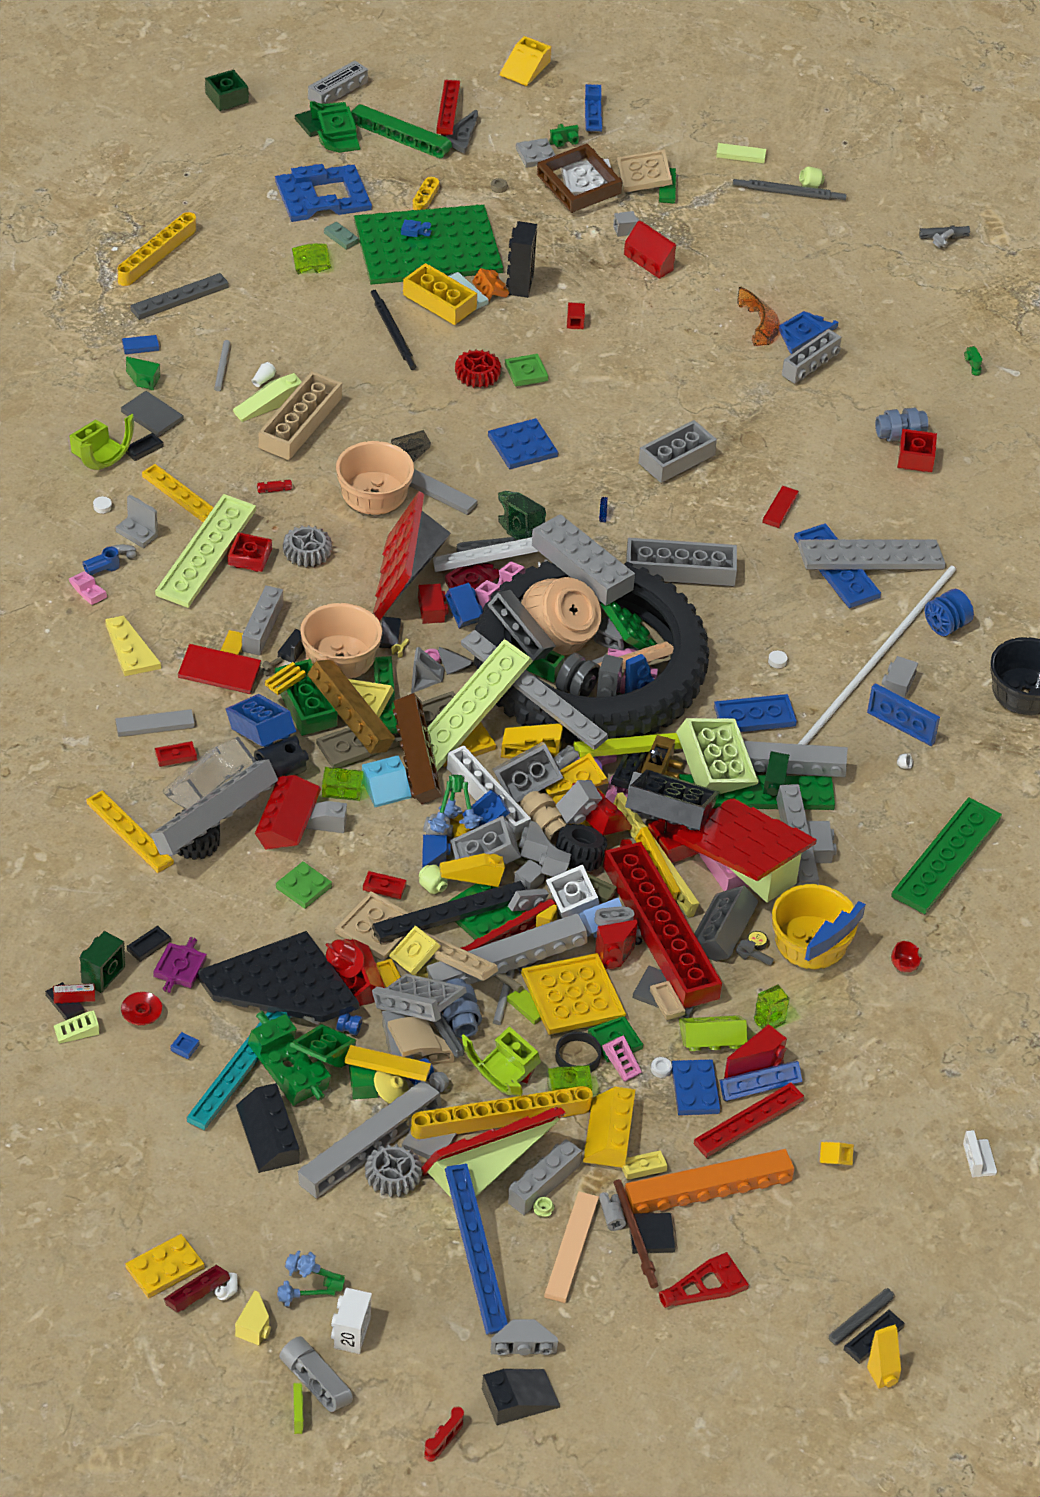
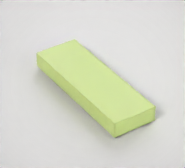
M718 143L716 157L764 163L766 149Z

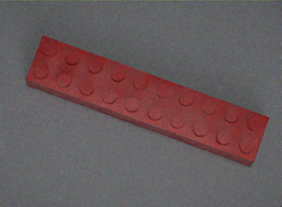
M642 842L606 850L603 868L612 884L617 887V893L625 907H629L634 911L633 920L637 919L638 929H640L645 943L664 977L672 985L684 1009L719 1000L722 982Z

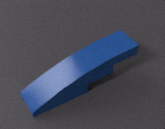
M858 901L850 914L841 911L834 923L825 920L808 944L805 960L810 961L825 953L845 938L863 918L866 904Z

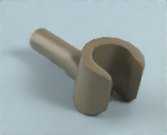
M278 657L270 663L264 661L262 664L264 668L261 671L266 676H270L274 672V666L281 662L282 658Z

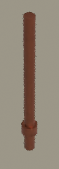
M616 1179L613 1183L642 1263V1272L646 1275L650 1288L658 1287V1282L654 1273L656 1271L654 1264L650 1261L623 1183L621 1179Z

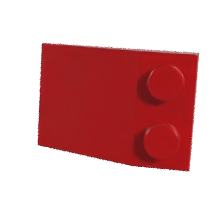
M768 1024L727 1057L724 1078L784 1064L783 1059L786 1052L787 1038Z

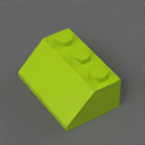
M740 1015L679 1018L683 1046L689 1048V1051H700L701 1047L719 1050L721 1046L738 1049L747 1042L746 1019Z

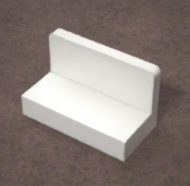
M974 1130L966 1131L963 1145L972 1177L995 1176L997 1170L989 1141L987 1139L977 1140Z

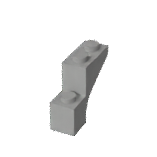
M530 820L529 826H524L519 847L522 850L520 856L538 861L542 865L540 873L554 877L566 872L571 854L554 847L538 823Z

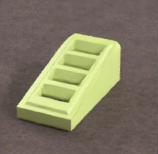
M93 1010L54 1025V1030L60 1044L99 1035V1024ZM66 1029L67 1034L63 1035L62 1030Z

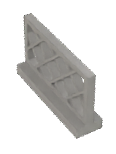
M410 974L403 975L386 988L377 986L372 990L376 1008L433 1022L441 1019L440 1011L467 993L466 987Z

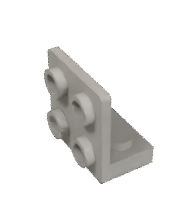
M129 495L127 496L128 517L116 526V532L138 546L145 548L158 537L157 510L140 499Z

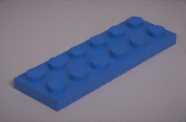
M826 523L794 534V539L797 543L799 540L808 539L839 540ZM818 569L848 608L881 597V592L863 569Z

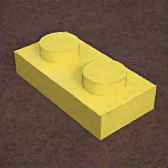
M660 1150L626 1158V1163L623 1165L622 1170L626 1179L630 1180L667 1171V1164Z

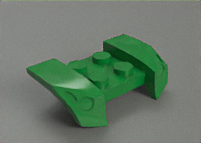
M310 101L312 118L319 119L322 131L317 132L319 142L324 148L339 153L360 150L356 126L350 107L346 105V102L321 104Z

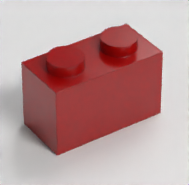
M440 583L418 585V602L422 624L445 623V615H448V605L444 604L446 601L445 591H442Z

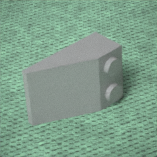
M504 816L450 840L455 859L483 853L497 854L503 856L505 865L521 857L513 829Z

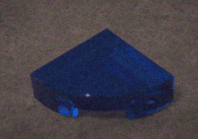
M602 497L600 500L599 521L606 523L608 497Z

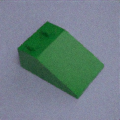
M320 1024L291 1042L290 1046L334 1067L342 1068L347 1065L345 1057L350 1045L355 1046L357 1040Z

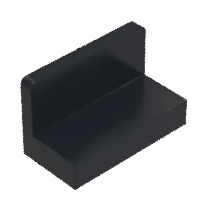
M295 629L279 649L278 657L291 663L296 662L305 650L300 630Z

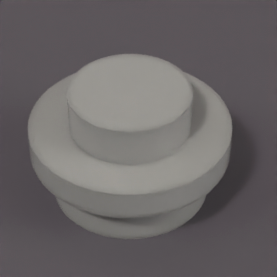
M434 1072L430 1075V1085L437 1091L442 1092L449 1085L448 1077L443 1072Z

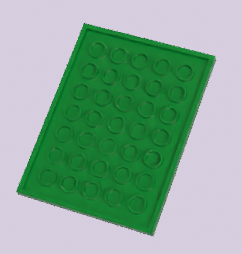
M485 204L354 215V223L370 285L403 282L404 278L425 263L447 276L457 272L463 277L475 276L480 268L494 270L498 274L503 273V265ZM404 220L420 221L421 225L424 222L431 223L430 229H427L431 230L430 236L418 234V237L401 235Z

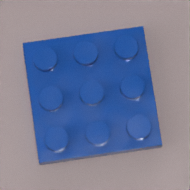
M537 418L488 431V437L509 470L558 457L557 449Z

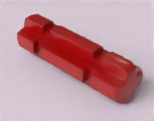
M290 479L284 480V482L278 480L268 481L266 484L265 482L257 483L258 493H265V491L277 492L282 491V489H285V491L292 490V481Z

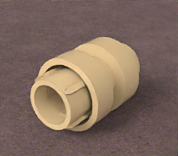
M538 791L528 793L520 803L521 808L531 818V821L538 823L550 843L556 844L561 828L568 824L556 807V803L548 794H540Z

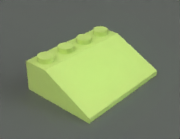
M685 719L676 732L696 785L719 791V794L758 784L757 776L735 719Z

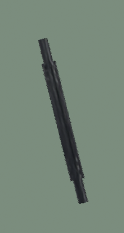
M372 290L370 294L375 301L374 305L403 360L407 362L410 370H415L417 366L412 359L413 355L384 300L380 298L377 290Z

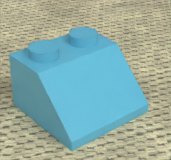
M399 755L362 764V782L374 807L411 798L406 770Z

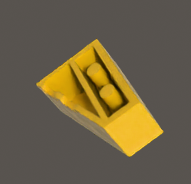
M559 723L505 728L501 758L511 759L541 742L546 744L554 758L561 751L563 725Z

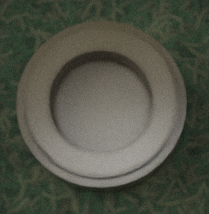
M502 178L493 179L491 181V190L495 193L505 192L507 190L506 180Z

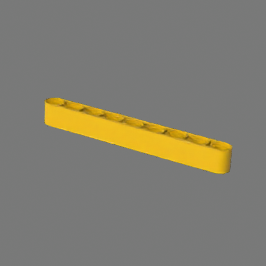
M586 1086L421 1111L412 1116L411 1135L416 1139H426L454 1133L461 1134L499 1128L526 1116L529 1118L534 1117L556 1106L566 1112L563 1117L585 1114L591 1109L593 1092Z

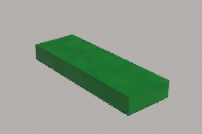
M669 168L672 185L659 187V203H675L676 168Z

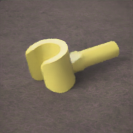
M406 638L401 645H393L391 648L392 655L398 652V657L401 658L403 656V649L408 644L409 639Z

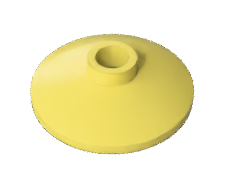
M381 1071L375 1073L374 1085L376 1091L387 1103L391 1104L397 1097L402 1096L409 1090L403 1076Z

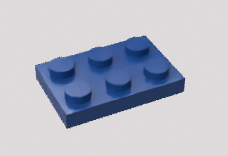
M713 1059L672 1061V1076L678 1115L719 1114L720 1105Z

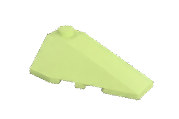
M295 373L270 381L235 407L233 412L241 422L278 409L302 381Z

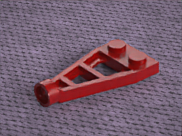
M728 1252L708 1259L670 1288L659 1291V1299L663 1307L667 1308L672 1305L677 1306L730 1297L747 1290L749 1284ZM708 1273H714L721 1286L711 1289L706 1288L701 1279ZM693 1282L700 1292L687 1295L683 1287Z

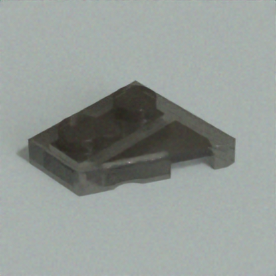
M424 430L391 439V444L407 452L413 462L431 446V442Z

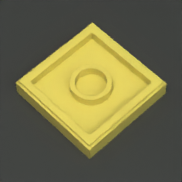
M415 926L390 953L389 957L411 975H416L441 946Z

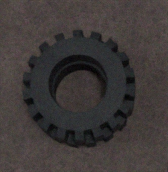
M220 824L207 829L205 835L194 838L192 844L181 847L180 852L177 854L180 856L184 855L186 859L190 857L192 860L211 856L212 852H216L220 845Z
M568 824L561 828L555 847L571 854L568 868L573 869L583 865L585 871H593L594 869L597 870L602 864L607 848V839L590 826Z

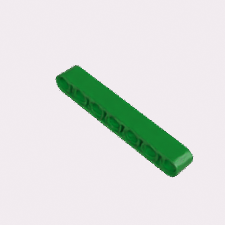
M358 104L351 111L356 126L436 158H442L452 148L451 141L446 137L365 105Z

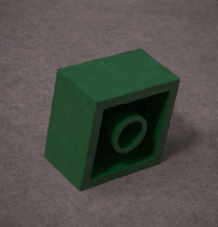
M234 69L205 78V94L219 111L249 103V87Z
M103 931L99 937H95L89 948L83 950L79 958L81 983L94 984L95 990L102 993L125 968L124 941L106 931Z

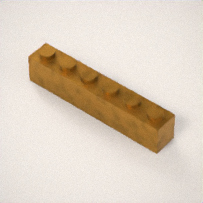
M333 660L315 661L307 674L370 754L387 752L395 739L392 733Z

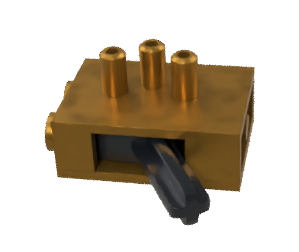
M657 735L641 773L647 769L679 779L680 775L678 773L670 771L671 767L679 770L683 768V762L673 760L675 740Z

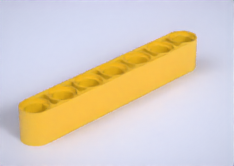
M191 212L183 213L117 267L118 283L122 286L131 285L196 232L195 214Z

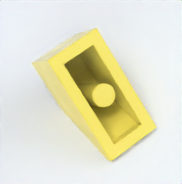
M254 1290L235 1323V1336L260 1345L263 1338L267 1339L271 1326H269V1316L258 1291Z

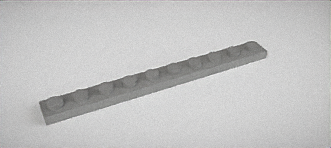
M476 630L461 640V645L483 663L497 648ZM527 670L513 683L512 686L593 750L597 749L608 739L606 732Z

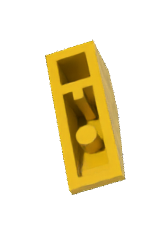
M483 853L442 862L439 868L441 878L499 887L505 866L503 856Z
M896 1325L877 1330L874 1334L867 1369L878 1389L892 1387L899 1382L901 1363Z

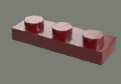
M217 1264L163 1298L166 1306L177 1313L185 1310L189 1305L202 1299L206 1294L230 1279L229 1273Z

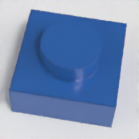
M181 1032L171 1045V1051L189 1059L199 1047V1040Z

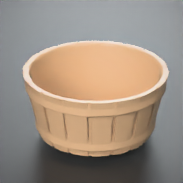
M382 441L360 442L343 451L337 459L336 471L342 496L346 503L358 512L371 515L386 514L396 510L404 502L413 478L414 464L408 453L396 445Z
M564 577L539 581L525 592L521 602L556 645L552 651L565 657L576 653L587 641L592 639L601 622V608L597 596L587 584L575 578ZM572 605L578 610V612H575V615L569 610Z
M332 603L320 606L311 611L301 624L300 632L306 651V659H311L313 664L317 660L331 659L348 679L359 677L367 672L374 662L376 651L381 642V624L373 613L357 605Z

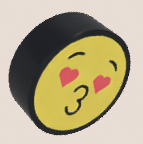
M753 931L748 935L747 940L756 942L754 948L760 951L766 948L768 938L761 931Z

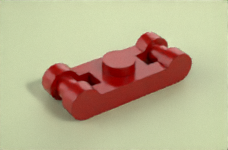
M456 1406L452 1408L451 1417L446 1424L439 1426L434 1438L426 1440L424 1458L427 1461H435L462 1429L464 1410L461 1407Z

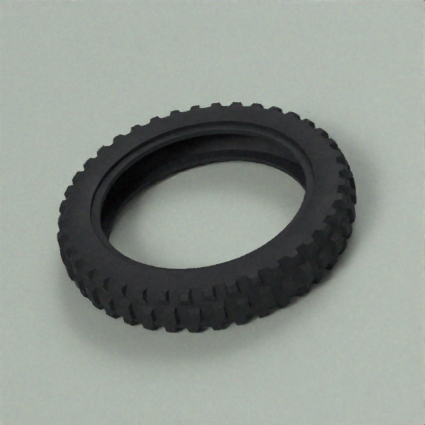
M545 561L541 563L540 567H528L525 569V574L517 573L512 576V581H505L500 585V591H495L491 595V600L498 592L511 590L518 600L522 602L525 592L533 584L546 579H559L570 576L554 563ZM625 562L624 565L635 573L634 588L614 602L622 609L625 607L630 613L637 614L660 634L664 642H668L673 646V654H670L671 659L667 667L655 680L646 686L618 696H577L546 685L606 732L608 739L644 736L647 732L653 735L659 732L660 726L666 728L671 725L673 719L680 718L684 714V709H688L693 704V699L700 692V685L704 684L709 665L708 637L706 630L703 628L702 618L696 615L695 606L692 603L688 604V598L684 593L676 592L677 587L675 585L664 583L662 576L658 574L653 576L644 567L640 569L634 568L633 563ZM488 601L483 607L484 613L480 615L475 630L496 647L504 639L512 644L514 637L487 604L490 601ZM474 656L475 666L479 669L483 662ZM511 686L495 704L498 707L503 706L504 713L508 717L515 716L516 722L521 726L559 724L557 720L514 686ZM563 726L562 738L565 739L566 743L573 744L574 741H582Z

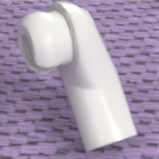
M229 1273L230 1279L225 1287L220 1286V1288H216L215 1295L219 1300H228L237 1293L236 1273Z

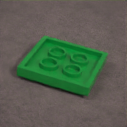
M614 601L608 605L601 603V606L625 642L639 650L657 645V642L650 638L649 630L642 626V620L637 614H631L625 607L622 609Z
M475 883L449 901L497 887ZM508 906L454 922L475 940L488 934L491 930L506 924L507 921L517 918L525 910L511 911Z

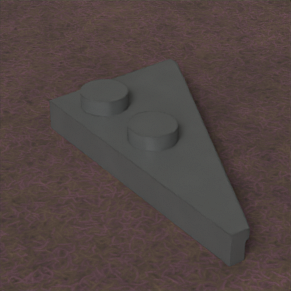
M474 110L456 123L453 135H441L451 141L452 148L463 154L466 153L477 122L478 111Z

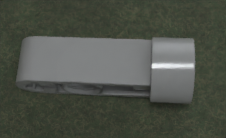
M302 1336L292 1339L284 1346L279 1358L328 1411H336L352 1402L353 1397L350 1389Z

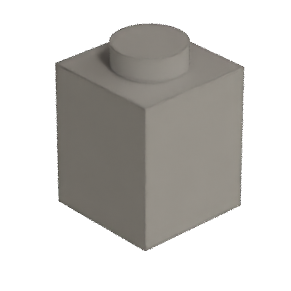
M634 211L614 213L613 227L617 237L628 236L639 221Z
M528 860L515 872L514 882L521 881L526 890H534L544 883L545 874L540 873L542 868L540 865L532 860Z

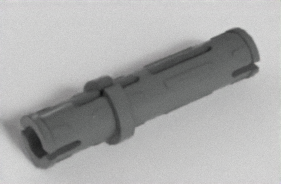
M951 225L950 227L920 228L919 237L920 239L932 238L936 233L941 235L949 229L954 231V235L950 236L951 238L970 236V227H955V225Z

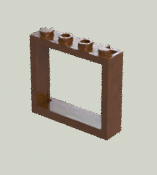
M588 143L537 162V176L570 213L622 194V179L614 173L613 169L605 163L604 159ZM587 159L608 183L574 195L553 171Z

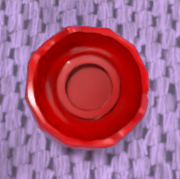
M909 941L898 942L891 953V961L894 967L906 973L917 970L922 959L918 954L919 947Z

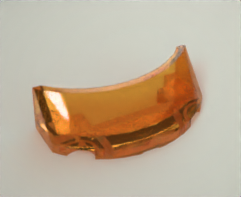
M739 287L738 306L743 308V305L748 307L749 312H758L761 319L754 335H752L753 345H771L774 342V338L779 334L780 321L776 312L755 294L743 287Z

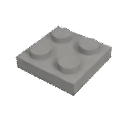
M547 138L516 143V150L526 168L537 166V162L555 156Z

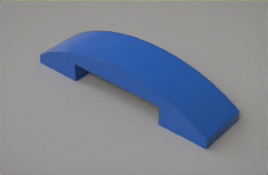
M585 84L586 131L602 132L601 85Z

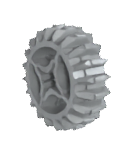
M301 525L300 528L294 527V530H289V533L285 535L283 542L284 555L287 557V560H291L292 564L297 563L298 567L301 565H305V567L308 565L314 567L315 564L321 565V562H326V559L330 557L332 550L331 537L328 536V532H324L323 528L317 529L316 526L310 527L308 525V527H303Z
M388 1143L386 1148L380 1146L378 1151L373 1150L372 1155L368 1156L365 1164V1177L368 1180L369 1186H373L374 1192L380 1190L381 1195L388 1193L390 1197L393 1194H397L399 1197L402 1192L407 1195L409 1190L414 1191L416 1185H419L422 1176V1163L419 1161L418 1154H414L413 1149L407 1150L405 1145L400 1148L397 1143L394 1147H391Z

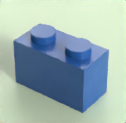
M469 583L450 588L445 597L458 628L478 623L483 609L477 603L475 590L471 588Z

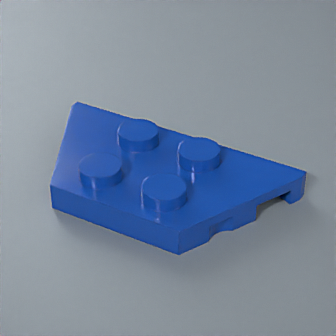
M803 311L780 324L779 332L789 352L793 354L826 330L830 329L832 331L836 329L839 322L833 320L832 323L824 321L822 316Z

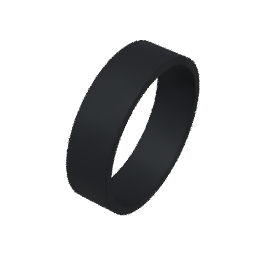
M585 1032L565 1034L556 1045V1062L562 1070L569 1074L585 1075L591 1073L600 1063V1043L595 1037ZM582 1041L594 1047L598 1057L588 1065L576 1066L564 1061L559 1054V1050L568 1042Z

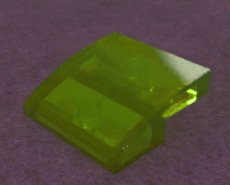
M306 244L292 248L295 270L298 275L312 269L317 274L332 268L327 244Z

